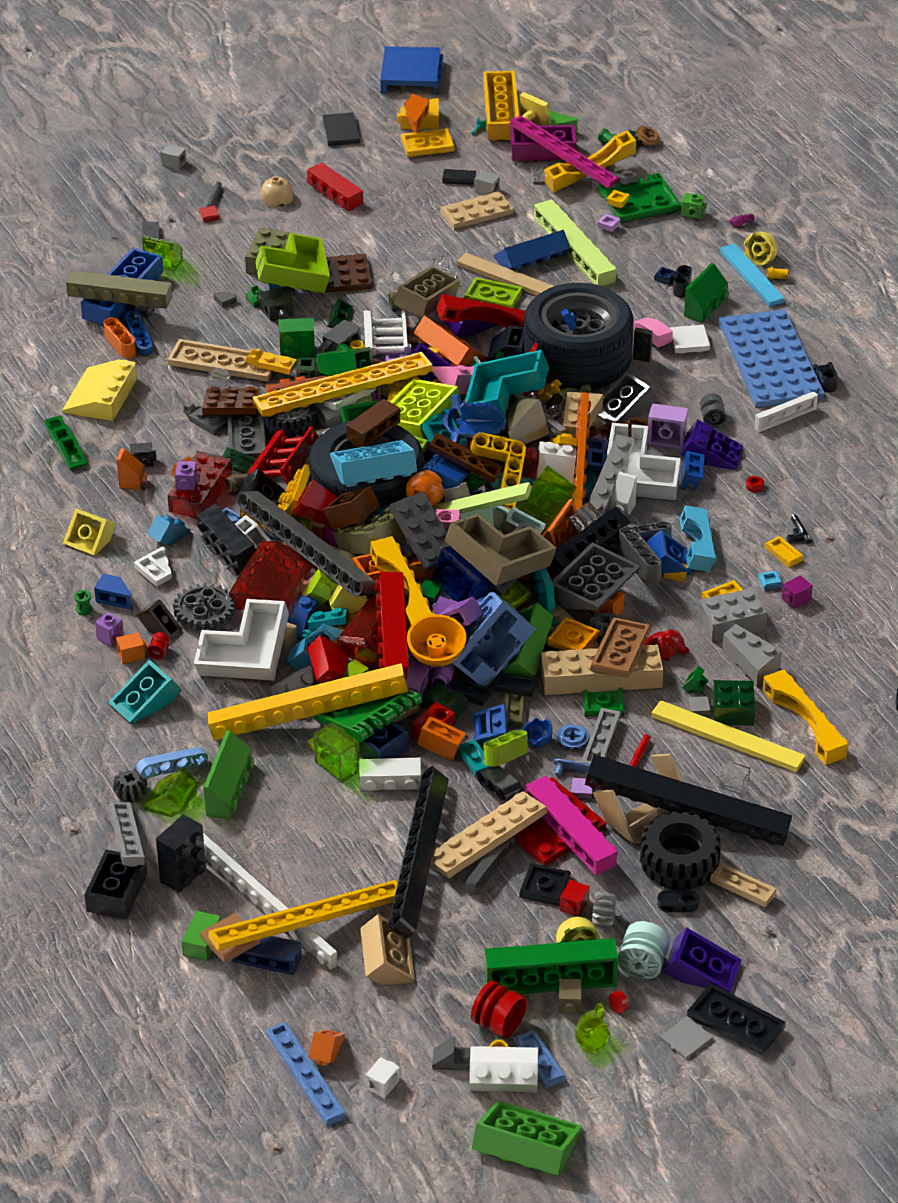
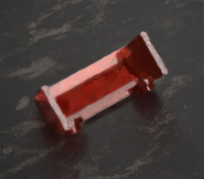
M376 595L371 596L336 640L337 647L352 660L356 659L369 668V671L379 669V659H382V655L378 654V643H381V639H378L374 633L380 624L377 623V611H380V608L376 607ZM405 599V610H406V608H407V606H408V600Z

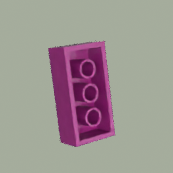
M574 125L539 126L577 150ZM510 127L512 161H553L562 159L516 128Z

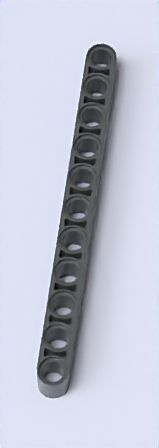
M247 491L238 494L237 503L242 510L353 596H367L375 593V581L260 492Z

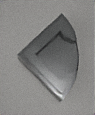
M229 292L213 294L214 299L222 307L237 301V296Z

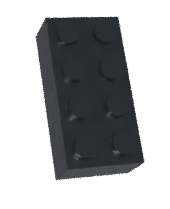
M216 504L196 515L198 519L197 526L203 534L201 538L204 544L211 546L213 553L216 556H220L225 566H230L235 576H239L244 581L262 570L254 543Z

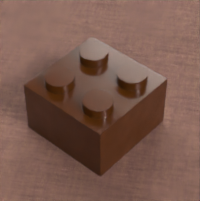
M368 486L341 494L323 511L332 530L338 528L344 530L352 524L358 526L365 523V519L374 515V511L380 507V504L372 487Z

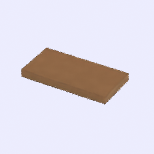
M613 617L591 663V670L629 678L651 631V625Z

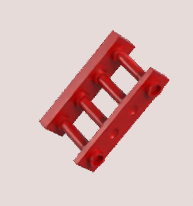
M309 427L304 436L288 438L284 430H278L247 472V475L259 468L269 477L283 476L288 485L290 481H293L297 470L301 469L305 464V459L310 454L314 442L319 438L314 427ZM290 445H297L296 447L288 448ZM290 455L288 458L281 459L282 456ZM282 466L280 469H274V467Z

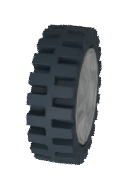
M312 403L304 408L298 407L289 412H279L271 417H265L267 431L275 435L278 430H284L288 437H292L293 434L295 436L299 435V433L304 435L311 426L315 429L318 425L316 404Z

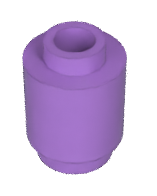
M451 663L443 667H435L431 675L432 684L438 688H445L449 685L456 666Z

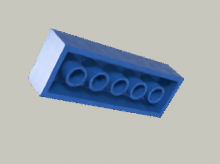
M133 247L107 275L156 281L163 273L162 256ZM84 298L81 301L82 319L104 325V320L110 317L120 320L124 313L133 305Z

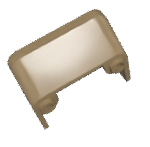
M672 754L650 756L658 774L684 782ZM614 790L593 792L605 821L629 842L634 844L641 843L644 829L655 818L659 819V816L663 814H671L667 810L653 808L645 803L624 814Z

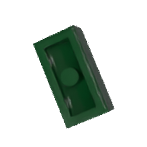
M338 298L332 307L327 326L334 328L343 320L349 321L353 306Z

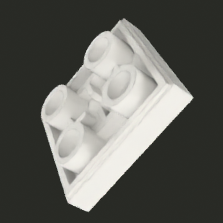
M704 325L669 327L673 331L672 343L675 353L685 354L687 352L700 353L710 351V344Z

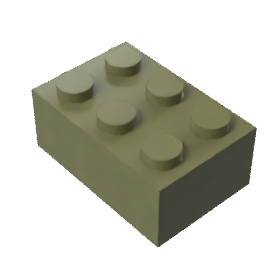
M259 228L245 255L246 273L257 274L255 261L261 245L284 249L289 233L292 232Z

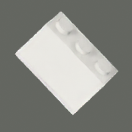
M471 1046L470 1091L537 1092L538 1048Z

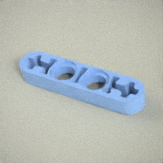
M194 747L146 757L137 763L136 770L143 778H149L192 769L204 765L208 760V754L202 747Z

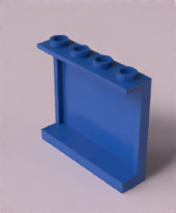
M385 46L380 79L381 93H387L388 85L435 86V95H437V89L441 88L443 54H440V48Z

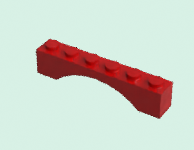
M442 294L436 307L439 318L442 321L458 323L466 320H480L505 328L508 326L524 327L526 310Z

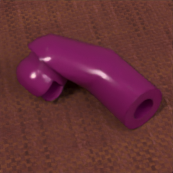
M752 213L738 217L734 216L730 219V224L738 228L747 222H753L755 217Z

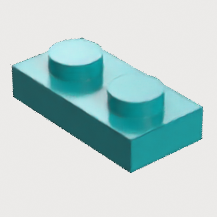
M336 608L330 612L323 613L318 611L313 613L308 621L309 630L318 629L323 624L329 626L347 624L350 616L348 608Z
M475 739L459 746L458 754L475 777H477V771L489 767L484 764V751Z

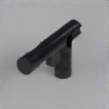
M793 515L791 521L796 528L793 529L794 534L786 536L787 541L804 540L806 544L811 543L812 538L797 515Z

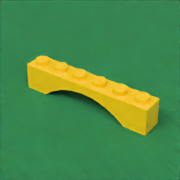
M626 130L614 136L602 149L588 158L599 166L606 168L636 154V139ZM557 163L544 169L545 184L553 193L588 176L570 163Z
M393 536L371 541L370 555L378 569L385 572H403L404 591L408 598V606L405 610L406 627L409 631L414 622L422 617L434 615V612L430 611L428 600L423 597L421 586L416 583L414 572L409 570L408 561L405 556H402L399 543L395 542Z
M784 669L764 676L763 692L771 702L794 711L809 724L816 740L815 754L825 765H829L846 758L847 740L839 734L836 727L827 720L825 714L816 707L814 701L810 700L804 690L796 684L794 678Z

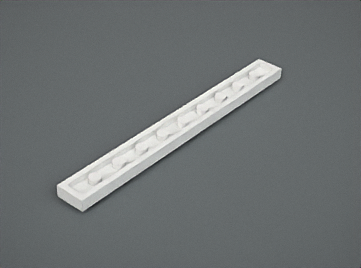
M203 833L205 858L215 869L221 871L228 881L231 880L240 892H244L249 896L250 900L254 904L259 905L266 915L288 909ZM309 926L288 931L290 936L294 940L301 942L305 950L316 956L322 965H326L330 970L337 966V951Z

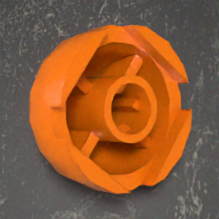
M419 471L413 474L407 481L406 496L411 497L424 492L431 505L434 506L442 500L444 495V487L442 488L441 484L442 480L433 471Z

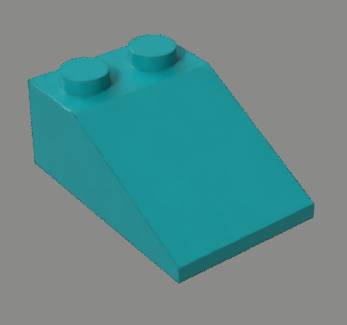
M148 660L108 703L133 724L169 705L182 690L151 660Z

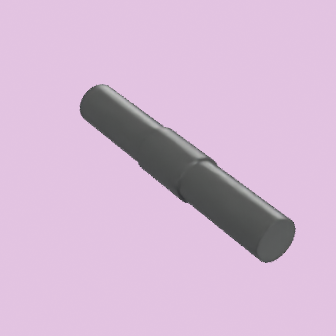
M216 182L206 207L214 206L222 186L221 182Z

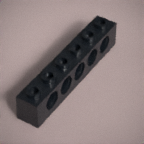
M615 506L556 548L551 565L546 567L547 570L556 578L592 542L603 548L606 547V543L609 546L617 539L616 536L619 537V530L627 527L631 522Z

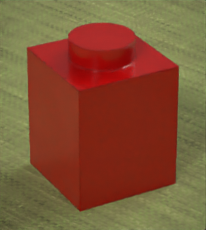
M570 880L560 896V911L580 917L589 902L590 886Z

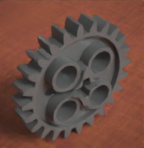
M204 583L203 586L197 584L196 588L189 586V591L183 589V594L178 593V598H175V603H173L174 617H177V622L181 621L182 626L187 624V629L194 627L195 631L199 628H202V630L209 628L212 631L213 626L220 628V624L226 625V620L231 621V616L235 615L236 610L235 597H232V592L228 593L227 588L222 590L221 585L214 587V583L210 586H207V583Z

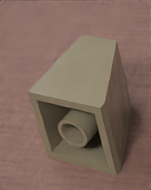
M526 397L519 398L506 412V426L496 436L518 440L527 444L548 435L549 430L541 401Z

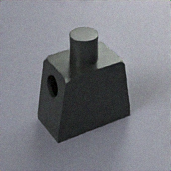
M290 287L258 292L259 308L269 320L289 319V317L293 316V301Z

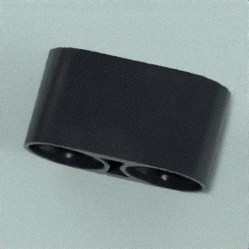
M681 265L676 270L673 281V295L676 297H685L686 287L692 282V268L690 266Z

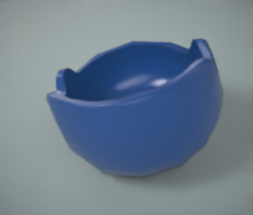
M535 718L522 729L527 732L528 745L531 747L540 748L546 746L552 739L553 727L547 718L545 720Z

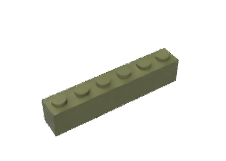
M74 270L71 271L66 281L67 296L164 309H167L172 299V285L169 282Z

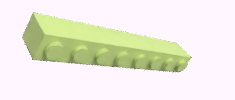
M552 199L534 204V218L548 234L564 229L570 245V249L565 251L566 254L595 285L603 287L616 283V267L584 235L575 222H572L568 215L560 209L559 205Z

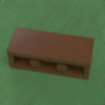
M385 399L381 400L346 425L347 440L359 447L368 446L401 422L400 407Z

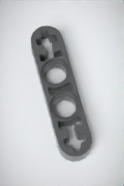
M514 837L509 838L485 855L468 877L465 885L466 891L475 895L479 893L511 852L515 842Z

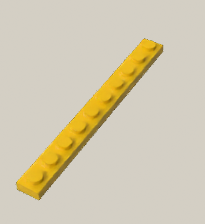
M396 880L388 881L209 930L208 938L219 951L392 903L398 882Z

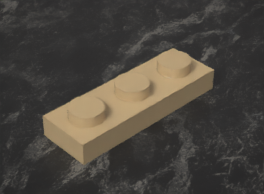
M722 863L710 878V882L764 907L776 895V888Z

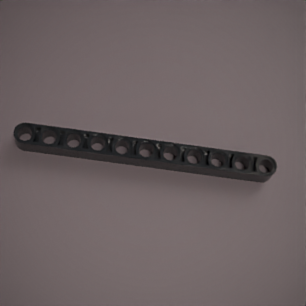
M434 766L426 769L421 778L388 924L391 929L404 939L410 938L417 929L449 779Z

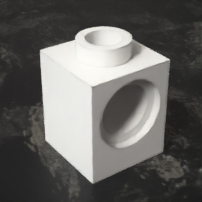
M380 1057L365 1075L366 1089L385 1099L399 1082V1066L392 1061H387Z

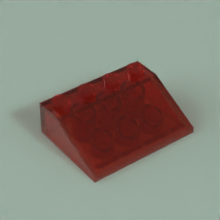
M261 541L231 588L229 595L237 610L245 609L247 599L285 601L288 609L312 569L313 564L288 545L277 541Z

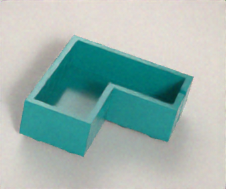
M538 350L475 364L465 402H472L474 404L485 402L486 405L491 403L492 406L496 405L497 408H500V412L506 414L510 395L522 394L532 390L537 391L544 388L549 366L543 351Z

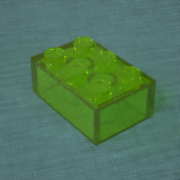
M547 465L532 484L528 499L520 501L515 508L545 523L546 526L540 533L542 535L577 487Z

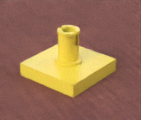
M525 92L520 94L521 115L537 126H549L548 103Z

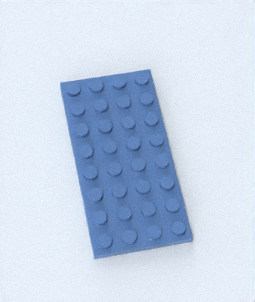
M786 309L719 318L720 328L755 408L780 405L813 391L818 395L817 400L824 399V391Z

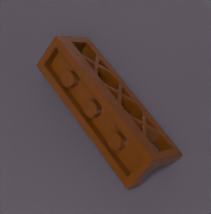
M439 433L435 434L428 447V450L492 483H495L503 467L486 457L473 454L470 449Z

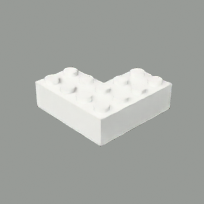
M612 423L607 457L617 434L628 437V424ZM632 425L631 438L635 440V444L623 473L637 476L636 497L676 501L681 458L646 455L648 426Z
M247 599L240 632L201 630L198 643L199 648H197L194 661L198 675L275 681L289 616L285 601Z

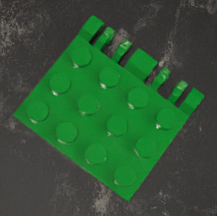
M660 173L652 174V176L651 174L647 175L646 181L640 176L639 181L624 185L618 182L615 188L614 186L607 188L602 184L597 186L599 195L603 196L606 203L608 196L614 190L629 194V200L622 208L608 204L614 215L620 218V222L681 210V203Z
M408 689V692L314 715V719L353 736L358 742H362L368 736L374 734L373 728L377 730L382 729L383 725L386 726L396 720L398 716H402L404 714L403 709L411 710L422 703V698L417 692Z

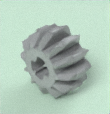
M604 891L595 894L592 914L594 926L599 928H611L613 926L616 907L615 894Z

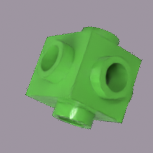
M685 193L681 205V216L701 218L702 213L706 212L707 203L704 202L705 196Z

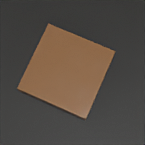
M236 913L200 932V938L224 963L260 944V939L217 950L208 938L209 930L242 922L243 920Z

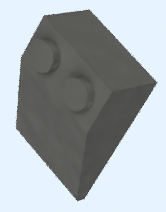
M626 371L603 395V411L598 416L608 423L614 421L623 423L628 418H633L645 412L657 400V397L648 385Z

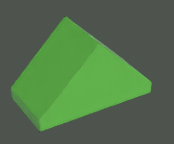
M549 111L550 125H574L575 134L578 132V118Z

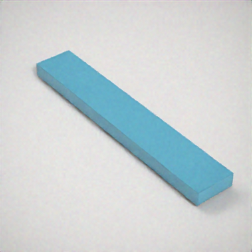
M736 244L720 248V253L769 307L784 303V297Z

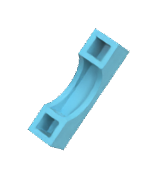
M685 505L679 519L681 531L690 535L696 541L691 543L686 554L688 569L710 572L712 565H715L717 555L714 553L715 544L712 541V529L709 526L710 518L707 515L706 509Z

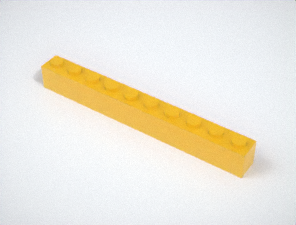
M397 664L208 712V725L213 741L223 739L226 730L239 735L408 692L407 682L402 664Z

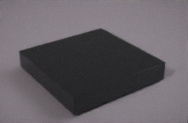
M530 863L519 892V898L560 906V896L571 878V871Z

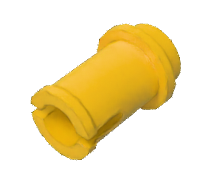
M767 268L766 277L770 278V280L788 279V269Z

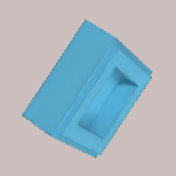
M777 571L760 573L758 575L764 591L782 588L783 583Z

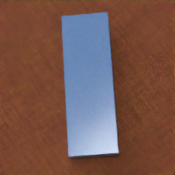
M535 1029L515 1037V1043L518 1047L538 1048L537 1077L545 1089L565 1081L564 1073Z

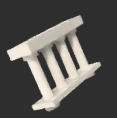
M371 310L364 311L365 347L371 348L372 358L376 354L404 353V356L411 355V344H407L406 326H409V316L405 315V310H402V318L374 319V317H371ZM402 325V327L375 328V326ZM403 334V337H375V335ZM376 344H403V346L376 347Z

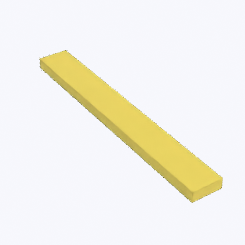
M661 700L651 714V717L796 773L805 761L804 754Z

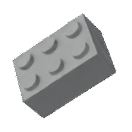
M753 588L701 599L698 603V619L711 642L723 640L724 633L735 624L751 633L766 630L767 611Z

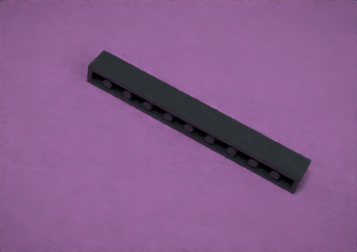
M595 754L593 755L584 784L596 790H614L616 796L629 798L634 802H642L653 808H661L669 812H677V814H683V812H689V815L696 814L702 820L705 818L709 821L710 825L723 827L735 833L739 832L749 835L754 839H762L773 845H784L793 816Z

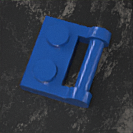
M505 704L476 711L472 714V721L475 726V737L473 740L475 739L481 748L484 747V743L508 733L507 708ZM486 719L487 733L483 734L482 722Z

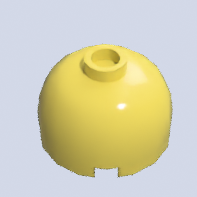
M767 232L752 233L744 242L746 250L744 254L754 265L768 264L777 255V241Z
M572 917L565 920L559 926L556 933V943L600 939L594 924L583 917Z

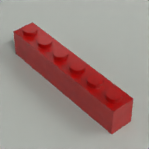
M380 572L379 580H375V591H379V595H376V607L380 608V611H377V623H380V627L377 629V638L381 639V643H378V654L382 655V659H379V669L402 664L405 678L407 679L408 649L403 572Z

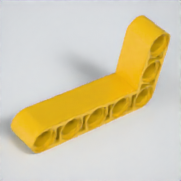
M477 433L474 435L470 446L473 454L505 462L500 489L510 487L507 483L513 486L519 485L526 453L525 444L518 440L487 433ZM495 446L500 447L502 450L496 449ZM516 502L501 506L511 510L512 507H516Z

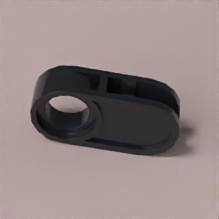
M664 890L658 894L657 906L664 912H694L699 907V895L694 891ZM692 899L695 902L692 904H687L684 902V900Z

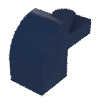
M588 438V441H586V444L589 445L587 456L585 455L588 463L585 471L601 473L607 458V451L605 450L606 440Z

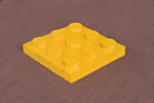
M307 464L304 465L302 470H297L294 482H289L286 488L287 492H283L278 500L280 503L278 507L290 516L293 514L291 511L303 492L310 475L309 465Z

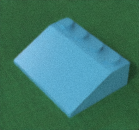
M402 440L330 453L339 480L347 487L356 486L358 482L363 481L365 483H374L376 479L380 478L391 480L397 475L408 477L412 473L417 472L415 450Z

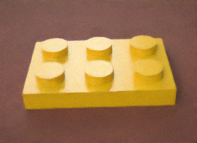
M448 128L401 134V142L407 157L454 151V144Z

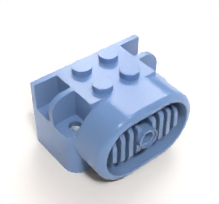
M494 592L476 600L484 613L470 625L463 627L466 632V644L462 654L453 662L455 666L478 684L486 687L501 670L507 667L508 661L519 653L521 646L536 630L521 614Z

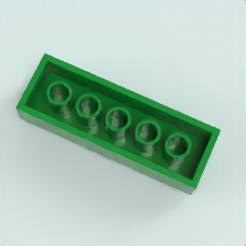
M614 938L484 949L485 984L489 981H496L500 985L507 987L508 992L515 991L521 995L558 992L559 979H581V990L617 987L618 955Z

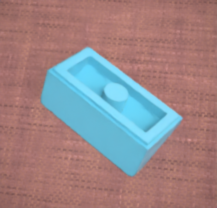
M323 624L308 636L307 639L313 642L321 635L331 641H335L342 633V630Z

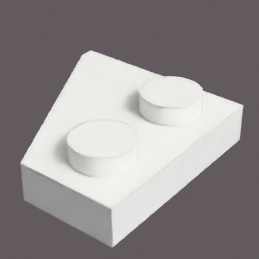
M164 547L134 562V568L156 587L172 579Z

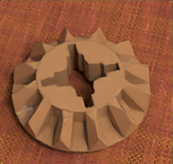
M649 126L637 128L635 136L638 138V141L643 142V145L647 144L648 147L651 145L655 147L659 143L660 136L656 130Z

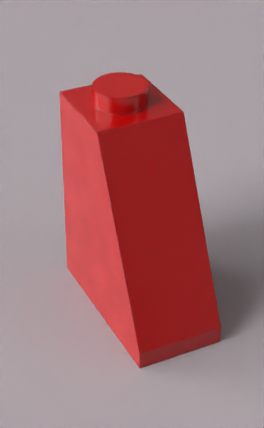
M313 479L304 488L291 513L331 526L323 509L338 497Z
M320 635L307 647L316 681L326 683L341 679L345 673L349 649Z

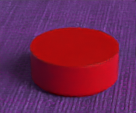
M759 476L748 477L746 479V489L754 493L761 492L764 489V480Z
M618 990L609 995L610 1006L616 1013L621 1014L628 1010L629 1001L623 992Z

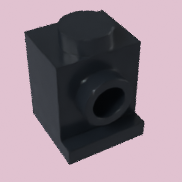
M152 443L130 444V454L144 464V466H153V461H157L156 450L152 449Z

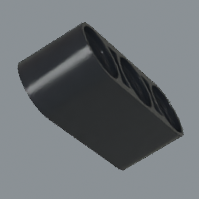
M489 766L477 771V777L481 786L503 804L523 791L520 782L501 766Z

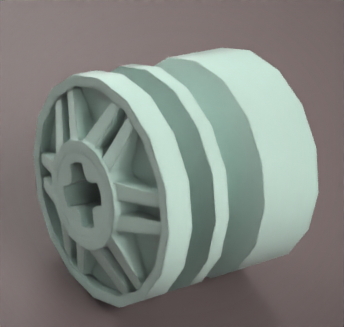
M646 921L631 924L626 930L623 944L618 953L619 967L626 974L634 978L643 980L657 977L662 969L664 957L670 945V938L667 932L660 926Z

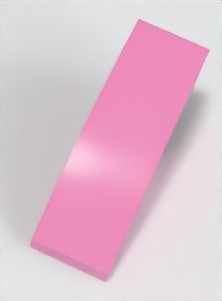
M643 318L634 321V330L636 327L653 330L652 343L657 348L672 343L673 331L662 322L653 318Z

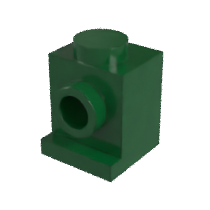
M298 357L296 377L305 376L306 379L315 377L316 358Z

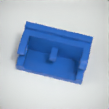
M686 451L681 465L680 489L685 490L688 483L694 484L693 490L698 488L700 480L702 481L703 454Z

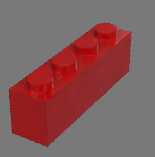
M321 162L307 169V183L347 211L364 204L363 190Z

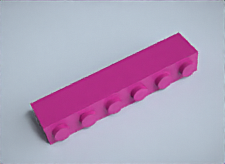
M544 776L526 785V793L547 808L548 813L542 816V818L596 876L617 866L618 851L616 847L605 839L603 833L593 826L591 820L586 819L581 810L571 803L568 796L558 789L555 782Z

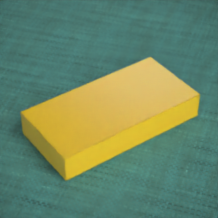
M780 536L765 543V549L788 568L802 562L804 559V555Z

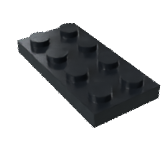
M712 983L708 985L687 1010L688 1017L760 1055L766 1052L786 1025L784 1020Z

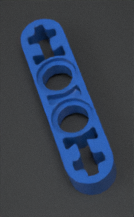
M137 310L126 311L124 313L125 324L130 334L135 338L137 353L142 356L150 355L153 352L152 341L140 313Z

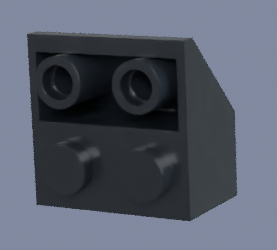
M508 326L494 336L491 341L487 361L494 360L498 351L505 353L504 358L524 354V327Z

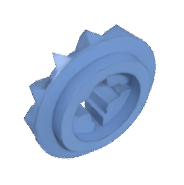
M566 725L557 732L558 744L563 745L564 749L570 747L571 750L573 748L580 750L581 746H586L589 734L585 728L579 725ZM572 734H573L574 737H575L574 740H570V738L572 737Z

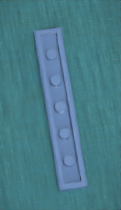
M283 1022L266 1029L267 1037L325 1126L327 1127L346 1119V1112L311 1059H309V1056L288 1024Z

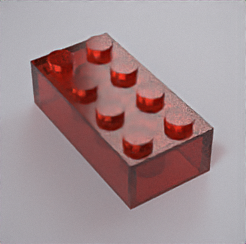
M197 451L191 461H196V468L200 475L199 483H196L195 490H177L175 483L167 495L169 512L197 519L196 515L212 506L225 488L224 479L228 475H232V460L230 458Z

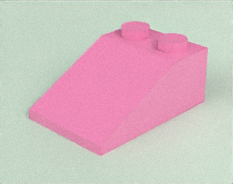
M474 366L433 367L431 372L443 384L458 386L459 394H467Z

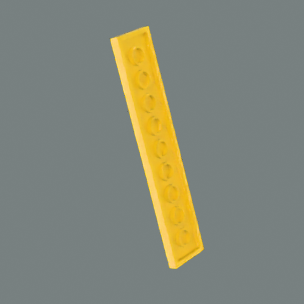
M419 352L253 397V402L262 417H271L275 413L289 412L298 407L304 408L312 403H323L327 399L341 398L343 395L358 393L365 389H375L379 385H390L394 381L408 380L417 375L423 376L433 371V366L426 356Z

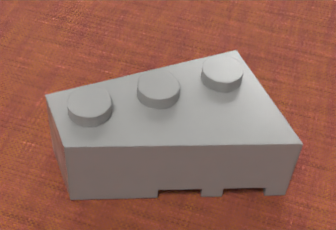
M737 624L724 633L722 651L735 665L741 667L745 676H749L754 681L756 688L763 683L764 676L775 673L781 668L782 650Z

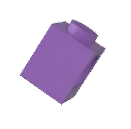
M107 612L95 622L97 640L110 647L116 644L117 637L124 636L122 619L110 612Z

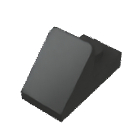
M456 1036L448 1039L434 1048L432 1069L470 1071L471 1048L456 1047Z

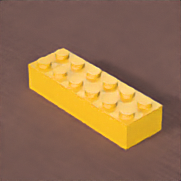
M483 71L487 138L493 141L510 140V127H512L510 121L519 116L515 71Z

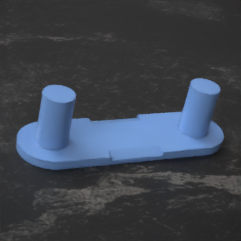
M564 759L554 760V764L557 766L555 770L556 776L562 775L563 768L576 769L588 773L590 767L589 764Z

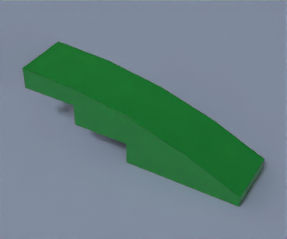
M59 415L45 419L44 425L50 438L69 469L87 465L75 435H72L68 425H65L62 416Z

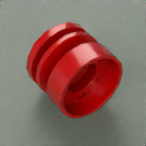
M489 981L480 990L473 1003L471 1020L476 1024H480L483 1028L490 1027L491 1032L502 1038H509L518 1029L527 1009V999L515 991L508 992L507 987L500 985L496 981Z

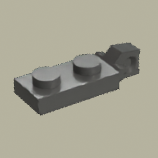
M615 165L606 167L607 171L619 178V183L626 185L639 181V175L632 173V171L616 168Z
M189 401L183 404V413L186 414L189 421L209 433L215 435L227 427V421L216 415H202V407L195 406L194 403Z

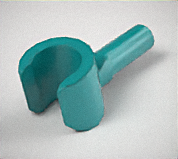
M477 117L476 127L471 133L473 136L479 129L485 128L486 119L480 120V117Z

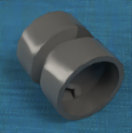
M718 394L705 395L700 401L703 421L710 427H718L726 420L723 399Z

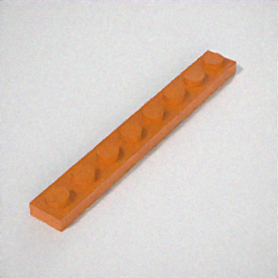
M584 392L581 393L577 408L576 438L578 439V444L576 446V462L572 486V499L578 518L584 514L585 504H582V500L585 499L586 489H583V485H585L587 474H584V470H586L588 463L585 455L587 456L589 447L586 441L589 438L587 426L590 423L588 412L591 408V401H588L589 393Z

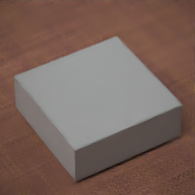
M707 696L688 698L690 712L701 716L710 715L711 710Z

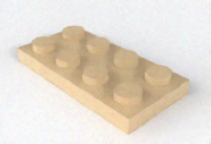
M499 191L440 207V213L455 230L514 214V208Z

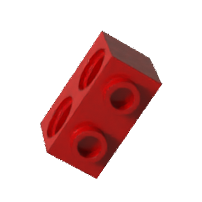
M435 702L411 724V739L418 742L422 727L430 716L455 727V712Z

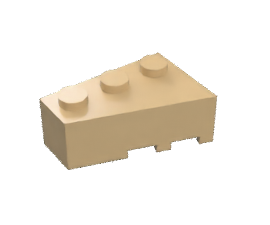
M567 392L563 426L566 428V434L573 435L572 438H576L577 408L581 396L579 392ZM589 393L588 401H591V408L588 412L590 423L587 426V430L596 422L597 416L603 411V394Z

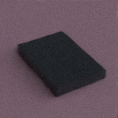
M354 112L322 115L328 146L360 143Z

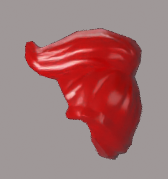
M673 629L654 633L646 639L644 646L658 645L661 660L669 661L670 657L676 653L685 655L689 652L683 636Z

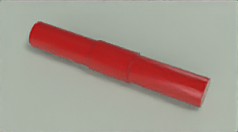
M643 735L629 764L630 766H638L650 742V735Z

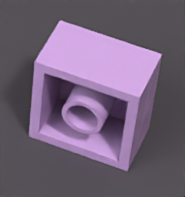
M652 403L648 416L647 445L681 450L687 433L688 408Z

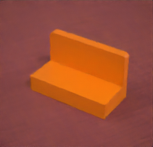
M430 716L422 727L417 744L453 761L466 733Z

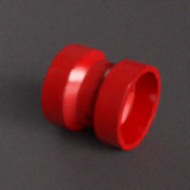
M160 632L155 633L146 649L147 654L156 660L163 659L171 643L169 636Z

